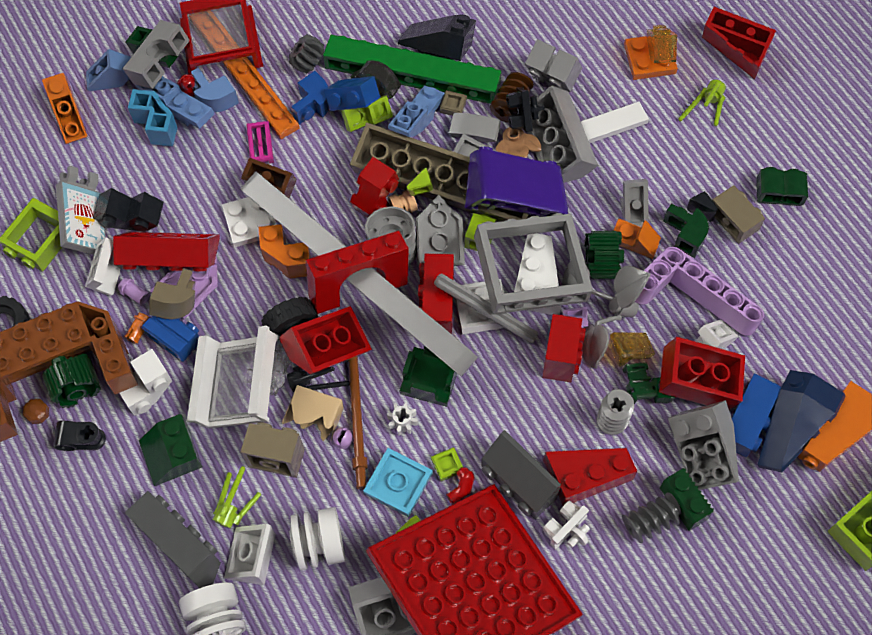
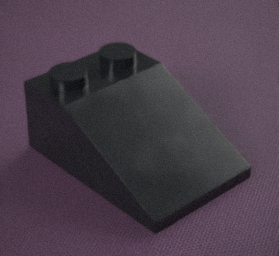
M461 14L413 23L400 37L398 45L461 61L472 45L476 20Z

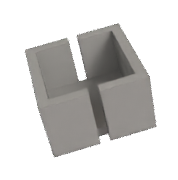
M537 39L525 62L529 69L528 72L532 74V78L541 83H544L546 80L552 86L571 92L582 70L578 58L560 49L557 55L553 54L556 49L554 46Z

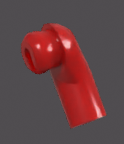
M184 74L177 81V84L182 92L194 97L195 79L192 75Z
M462 467L457 471L458 487L446 494L447 499L452 505L462 500L472 491L475 477L473 472L469 471L467 467Z

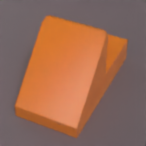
M618 218L613 231H621L622 242L619 246L653 259L661 239L658 233L646 220L639 227Z

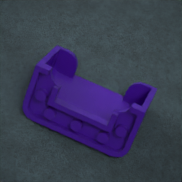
M487 146L479 147V150H475L470 154L465 208L476 211L478 210V205L487 206L489 210L497 207L539 217H547L556 213L568 214V203L561 167L554 161L542 162L493 151V148Z

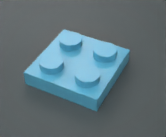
M387 448L363 493L409 517L431 478L433 470Z

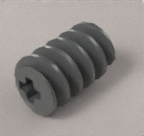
M667 492L664 498L657 497L655 502L649 501L646 507L639 506L637 512L631 510L628 516L622 515V520L630 535L641 544L643 543L642 534L651 539L652 529L657 534H661L660 525H663L667 530L671 528L670 520L675 525H679L678 516L681 515V510L674 496Z

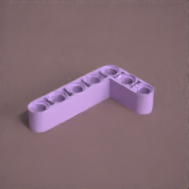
M677 247L665 249L644 270L651 275L635 301L642 305L648 304L671 282L742 335L749 336L754 334L764 318V312L758 305Z

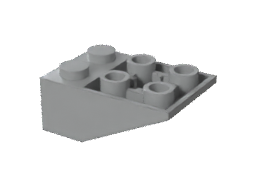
M726 400L682 411L668 418L684 469H686V473H689L692 481L695 482V486H699L698 490L739 481L734 424Z

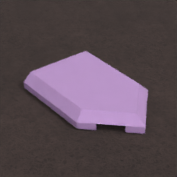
M217 256L215 264L207 268V271L192 272V281H195V304L193 310L218 286ZM183 267V269L192 271V267ZM170 270L159 282L176 286L182 270Z

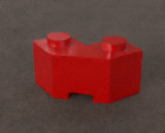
M372 157L358 176L356 183L360 187L357 194H352L351 205L356 211L367 218L374 211L383 207H389L390 205L386 197L389 193H393L399 184V177L396 171L375 157Z

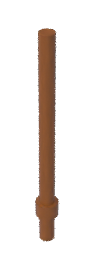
M358 356L348 360L354 443L352 466L356 473V488L362 490L367 485L366 469H368L367 457L364 456Z

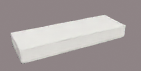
M636 102L581 121L589 143L647 124L649 118L641 103Z

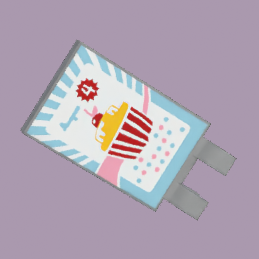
M69 166L67 167L68 173L61 172L59 174L60 182L56 184L61 247L94 255L97 244L106 237L105 226L93 219L99 194H101L95 191L98 185V174L89 172L87 174L88 180L82 178L80 183H76L78 168Z

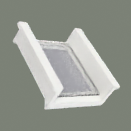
M268 326L258 327L257 337L222 343L207 335L199 336L187 422H195L208 429L269 422L267 413L275 343L280 336L271 332Z

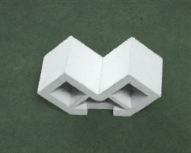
M153 349L130 362L135 369L134 374L138 385L120 392V395L134 416L147 412L159 400L172 382L168 372Z

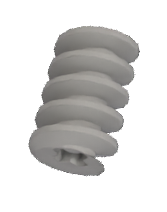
M614 389L602 399L596 419L601 431L606 434L616 435L626 429L634 410V400L631 395L624 390Z

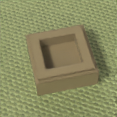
M446 90L440 106V113L452 116L454 113H463L467 102V95Z

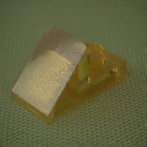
M613 332L610 334V347L618 367H622L632 359H649L655 355L647 333Z

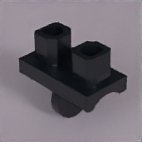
M524 87L516 88L517 92L506 95L507 106L509 108L518 107L519 114L508 117L509 127L511 129H523L525 132L533 131L532 119H539L538 112L544 110V104L537 103V96H530L529 99V91L524 90Z

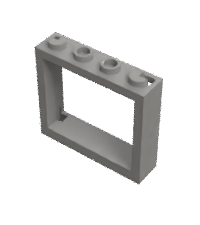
M556 213L547 217L532 216L528 219H508L504 222L496 223L487 221L477 226L474 239L493 314L587 302L593 289L571 214L563 215ZM562 230L577 284L502 294L489 239Z

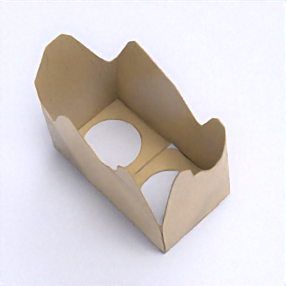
M297 385L282 424L294 420L295 424H300L301 429L317 424L318 429L321 431V439L324 441L331 432L333 436L344 409L342 399Z

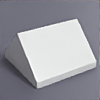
M259 524L236 527L224 576L225 579L265 585L276 535L271 525Z

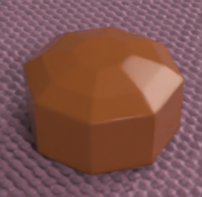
M30 399L23 406V416L32 424H41L49 417V407L41 399Z

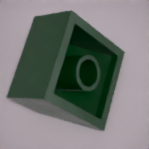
M182 414L156 423L139 440L154 486L203 467L188 424Z

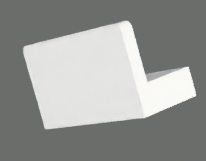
M105 237L97 244L85 285L87 288L112 296L115 292L122 266L114 265L113 240Z

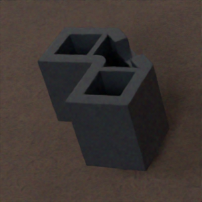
M110 188L99 194L93 219L101 222L103 226L108 228L146 232L158 226L164 201L146 192L131 198Z

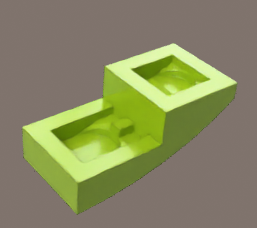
M386 95L380 96L378 100L368 107L341 110L346 129L349 132L364 127L366 122L375 125L393 117Z

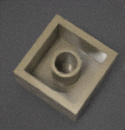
M258 422L257 424L249 423L240 452L248 468L297 478L305 449L296 430L283 427L282 430L275 429L270 424Z

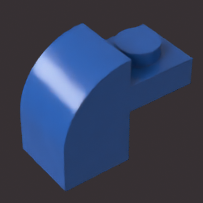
M313 71L298 82L299 93L302 99L291 106L293 117L299 125L305 120L311 119L316 112L323 118L329 111L324 89L328 85L316 71Z

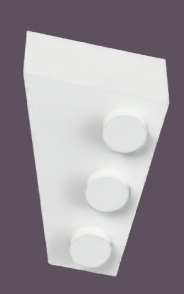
M538 233L527 234L514 292L558 287L552 236ZM561 305L530 309V311L560 315Z

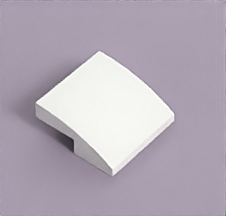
M499 279L502 294H504L501 279ZM485 282L462 285L490 303ZM456 299L462 334L504 328Z

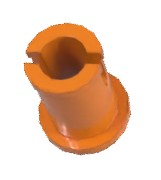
M141 312L138 315H134L133 318L135 320L124 335L125 339L136 345L144 333L142 325L150 318Z

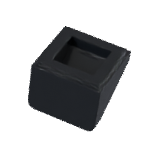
M705 191L690 198L687 210L691 213H694L696 208L704 213L709 222L714 220L718 210Z

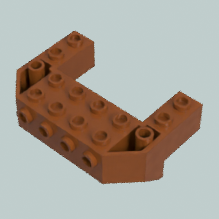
M77 301L66 304L52 312L43 313L29 321L18 323L14 327L0 332V442L18 435L8 404L17 399L12 383L50 368L49 366H52V359L58 356H65L66 359H69L70 357L74 358L75 356L92 351L100 363L107 384L115 395L138 385L127 355L129 354L127 347L108 311Z

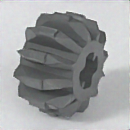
M308 34L299 38V41L291 49L289 63L296 70L305 74L309 73L322 59L324 44L316 37Z

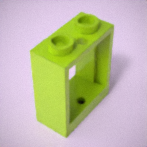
M33 197L0 237V244L4 248L2 251L12 259H15V257L21 259V262L26 267L32 270L35 267L43 272L62 248L60 244L58 211ZM38 217L56 228L37 252L33 254L16 243Z

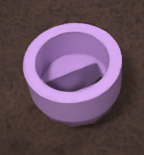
M341 427L334 431L332 439L337 448L346 449L351 446L353 436L349 429ZM342 432H345L342 441L339 442V437L341 436Z

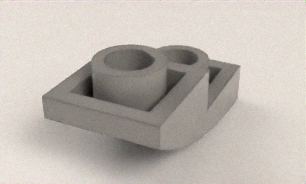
M454 113L449 134L452 137H462L465 134L478 142H496L501 121L482 115Z

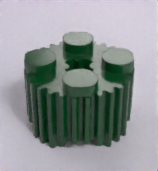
M591 231V233H585V264L589 269L591 279H615L618 271L621 269L619 264L624 263V249H619V245L622 242L621 231Z
M81 354L74 358L70 357L69 359H66L65 356H58L52 359V366H49L50 368H47L42 374V379L53 403L56 402V404L60 403L62 408L74 407L78 405L77 401L79 399L82 400L84 397H88L87 395H90L91 398L97 396V393L101 390L99 379L87 354Z

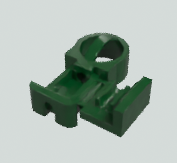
M647 362L626 364L624 366L623 373H627L629 379L626 391L633 398L634 404L640 399L654 398L655 403H670L676 398L659 393L658 384H660L661 377L651 380V376H648L646 372L649 369Z

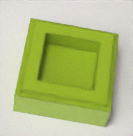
M454 447L431 456V461L440 481L456 476L457 471L463 467Z

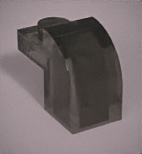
M366 61L360 70L355 71L350 76L351 79L374 76L380 96L386 95L388 99L393 98L401 87V83L394 72L387 65L379 61Z

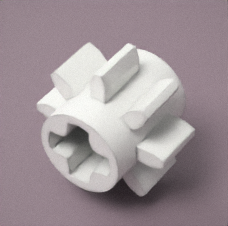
M407 403L399 407L394 404L393 413H387V418L392 420L388 424L389 429L395 428L399 436L402 432L406 431L411 434L412 425H418V420L412 418L416 415V409L410 410L407 407ZM402 416H405V417H406V418L403 420V422H399V420L402 419Z

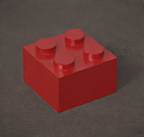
M558 314L552 315L542 378L571 383L573 374L578 375L586 328L581 327L583 318Z

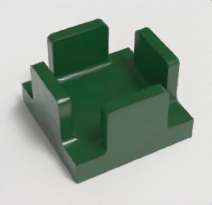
M425 346L424 349L414 347L413 351H409L402 372L403 381L399 390L400 394L447 407L457 373Z

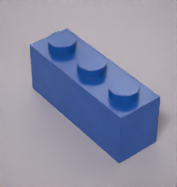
M755 373L743 393V401L737 405L731 417L734 424L736 453L747 458L751 451L756 453L762 442V439L758 436L761 430L766 431L770 425L772 417L769 414L771 409L774 410L782 387Z

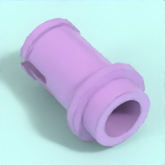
M124 278L118 285L120 294L123 296L127 295L140 306L144 305L148 301L150 293L134 284L133 279Z

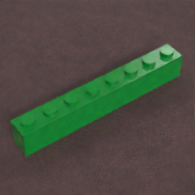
M331 34L323 54L325 69L363 77L374 76L376 80L422 89L425 85L444 93L447 90L467 95L469 100L491 104L501 84V70L493 67H483L469 62L464 63L450 58L436 57L427 53L422 54L408 49L374 44L365 40L347 38L342 35Z

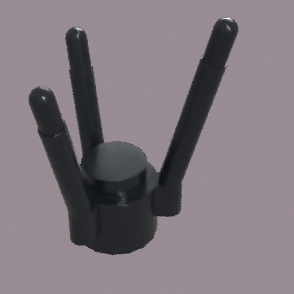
M299 366L293 367V372L287 374L288 383L293 392H295L297 385L311 390L350 386L349 381L309 385L312 384L311 379L334 371L335 368L333 366L314 374H309Z

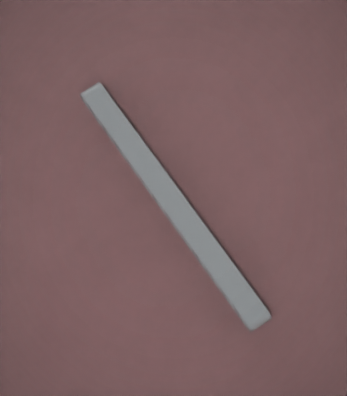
M256 171L240 188L248 197L318 256L346 247ZM373 268L359 270L346 279L461 377L478 358L470 349Z

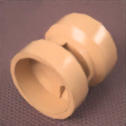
M408 190L403 191L401 195L394 194L388 196L390 207L403 208L410 213L418 210L415 197L411 196Z

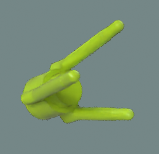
M711 80L707 88L702 89L701 93L678 120L682 121L700 100L705 97V107L709 103L718 102L714 126H718L722 105L726 98L723 95L726 90L725 84L720 80Z
M241 466L225 501L232 476L231 472L227 473L217 507L213 513L214 517L212 520L231 529L233 524L239 525L242 517L261 496V493L257 492L238 514L236 513L238 508L231 505L244 474V466Z

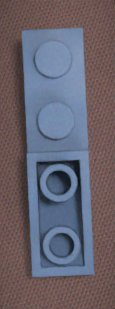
M163 76L153 89L135 84L139 90L155 91L164 105L170 109L174 118L187 126L192 124L200 129L215 114L211 107L182 92L178 84Z
M424 85L412 102L407 101L388 125V129L408 137L418 135L434 119V113L442 103L445 93Z

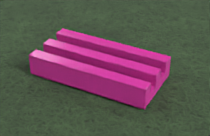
M269 121L246 124L250 158L264 163L267 161L274 163ZM261 127H265L268 155H264ZM254 128L257 131L259 156L255 157L252 132Z

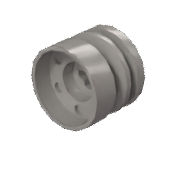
M394 206L383 207L374 211L368 217L365 224L366 239L370 240L400 231L409 248V265L414 261L417 254L415 221L413 217L403 208Z

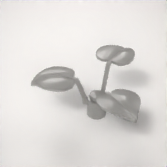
M571 261L565 269L562 286L577 284ZM586 266L590 278V272L588 267ZM624 266L618 271L614 280V289L617 292L615 297L593 290V295L610 300L609 309L614 316L596 321L595 326L588 324V326L584 327L586 332L582 346V356L592 368L598 367V363L604 356L609 343L608 331L602 324L614 320L620 321L622 316L632 318L637 314L639 305L635 301L644 289L651 275L650 273L634 266Z

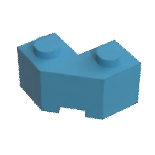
M133 89L128 105L133 122L146 124L145 131L151 144L173 147L178 127L170 109L164 105L155 91Z

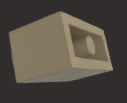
M735 185L712 199L718 208L714 218L738 244L760 230L765 217L761 210L754 207L747 199L745 193L739 191Z

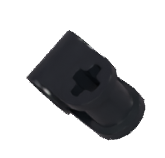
M58 421L56 423L54 449L61 451H94L102 448L106 442L105 433L93 422Z

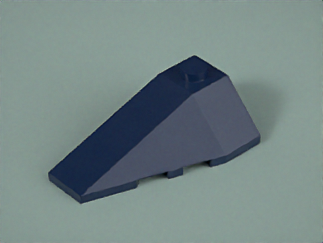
M790 370L777 398L758 460V467L782 473L803 451L802 447L810 438L815 439L820 434L819 429L827 421L831 422L836 417L846 397L845 393L813 373Z

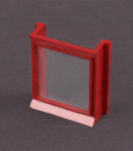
M190 0L179 2L182 13L180 24L190 40L184 47L189 75H192L191 71L197 69V66L247 56H252L255 68L264 67L252 5L247 6L246 0Z

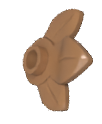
M510 127L503 132V139L496 146V151L524 158L528 157L529 151H541V144L536 136L526 134L522 129H511Z

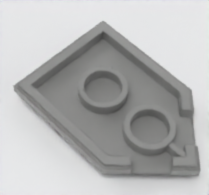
M438 195L416 218L418 266L420 262H424L425 253L454 254V266L465 265L463 218L456 211H453L445 203V200Z

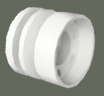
M336 507L318 510V522L313 523L309 513L305 512V525H301L298 514L291 515L290 541L293 556L298 562L300 571L307 570V557L311 558L313 568H317L319 562L318 555L324 554L328 565L345 562Z
M224 582L205 586L184 595L179 600L183 619L194 621L187 626V634L240 635L246 630L245 622L240 620L243 616L242 611L230 610L239 602L234 584Z

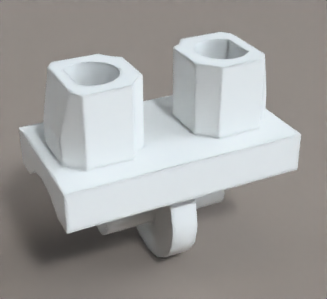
M568 501L559 512L568 522L562 527L552 518L544 526L543 531L551 539L550 545L555 550L570 535L572 537L567 541V544L572 548L577 543L585 546L589 542L585 534L590 528L586 524L580 529L577 528L587 518L586 514L589 512L584 505L579 508L571 501Z

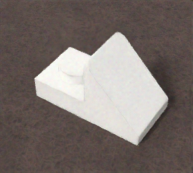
M718 320L703 325L698 331L700 336L695 342L725 349L739 336L723 320Z

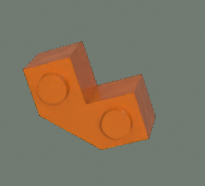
M281 224L258 227L260 249L264 261L282 271V274L289 279L307 277L306 259L311 258L309 247L304 243L286 245V237Z

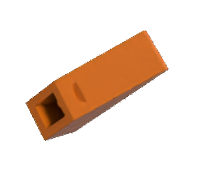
M64 73L42 79L65 143L68 144L88 137L67 76Z

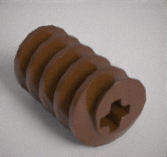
M511 72L495 95L494 100L490 104V110L500 121L509 122L508 117L516 115L519 110L518 107L509 108L507 106V94L517 92L516 88L524 87V90H528L529 94L530 90L533 89L534 83L527 75Z

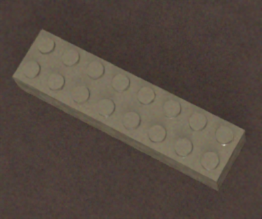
M366 122L350 162L354 173L360 174L371 158L375 157L396 171L399 177L397 187L408 190V184L424 168H427L433 190L418 195L432 200L439 195L445 200L447 205L470 213L489 215L496 219V222H504L508 219H528L532 216L531 214L497 207L489 210L487 206L478 205V210L476 211L466 209L470 157Z

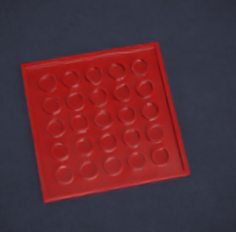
M495 484L368 547L366 553L417 635H553L583 615Z

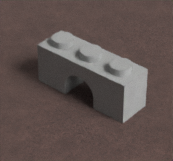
M160 20L123 67V70L133 84L153 89L165 74L158 61L167 55L178 56L190 40L180 24Z

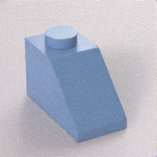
M108 49L86 71L87 90L97 91L122 87L130 80L123 67L131 57Z

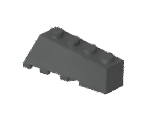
M147 491L125 514L198 588L213 585L221 564L215 556L218 551L207 540L202 543L198 539L201 534L191 524L186 528L182 524L185 519L175 509L170 512L167 509L169 504L160 495L154 497Z

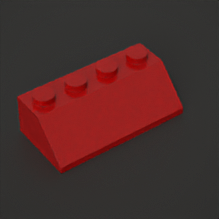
M125 232L113 236L114 265H122V269H137V266H145L146 270H159L160 266H169L171 271H181L183 267H192V271H207V268L215 264L220 234Z

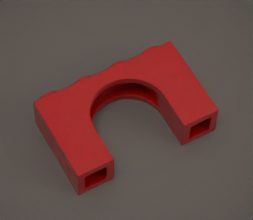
M400 231L306 259L308 295L316 313L319 314L340 307V287L342 283L353 273L365 268H376V272L395 288L408 285L409 248Z

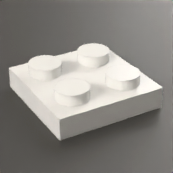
M250 197L222 204L234 248L259 241L258 227L276 225L275 219Z

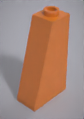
M852 381L842 391L846 397L836 417L831 422L827 421L819 429L820 434L815 439L810 438L798 456L803 464L812 470L816 469L820 472L872 432V394Z

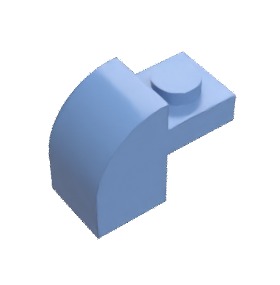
M199 68L191 71L195 79V91L193 92L198 101L211 107L214 112H222L239 104L236 90L225 75L209 83Z

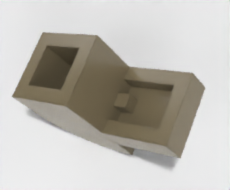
M183 269L176 286L157 281L149 301V315L164 319H178L188 315L193 310L195 304V281H192L193 271Z

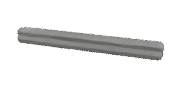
M439 274L435 279V286L527 342L533 343L537 338V331L507 313L493 314L491 304L447 276Z

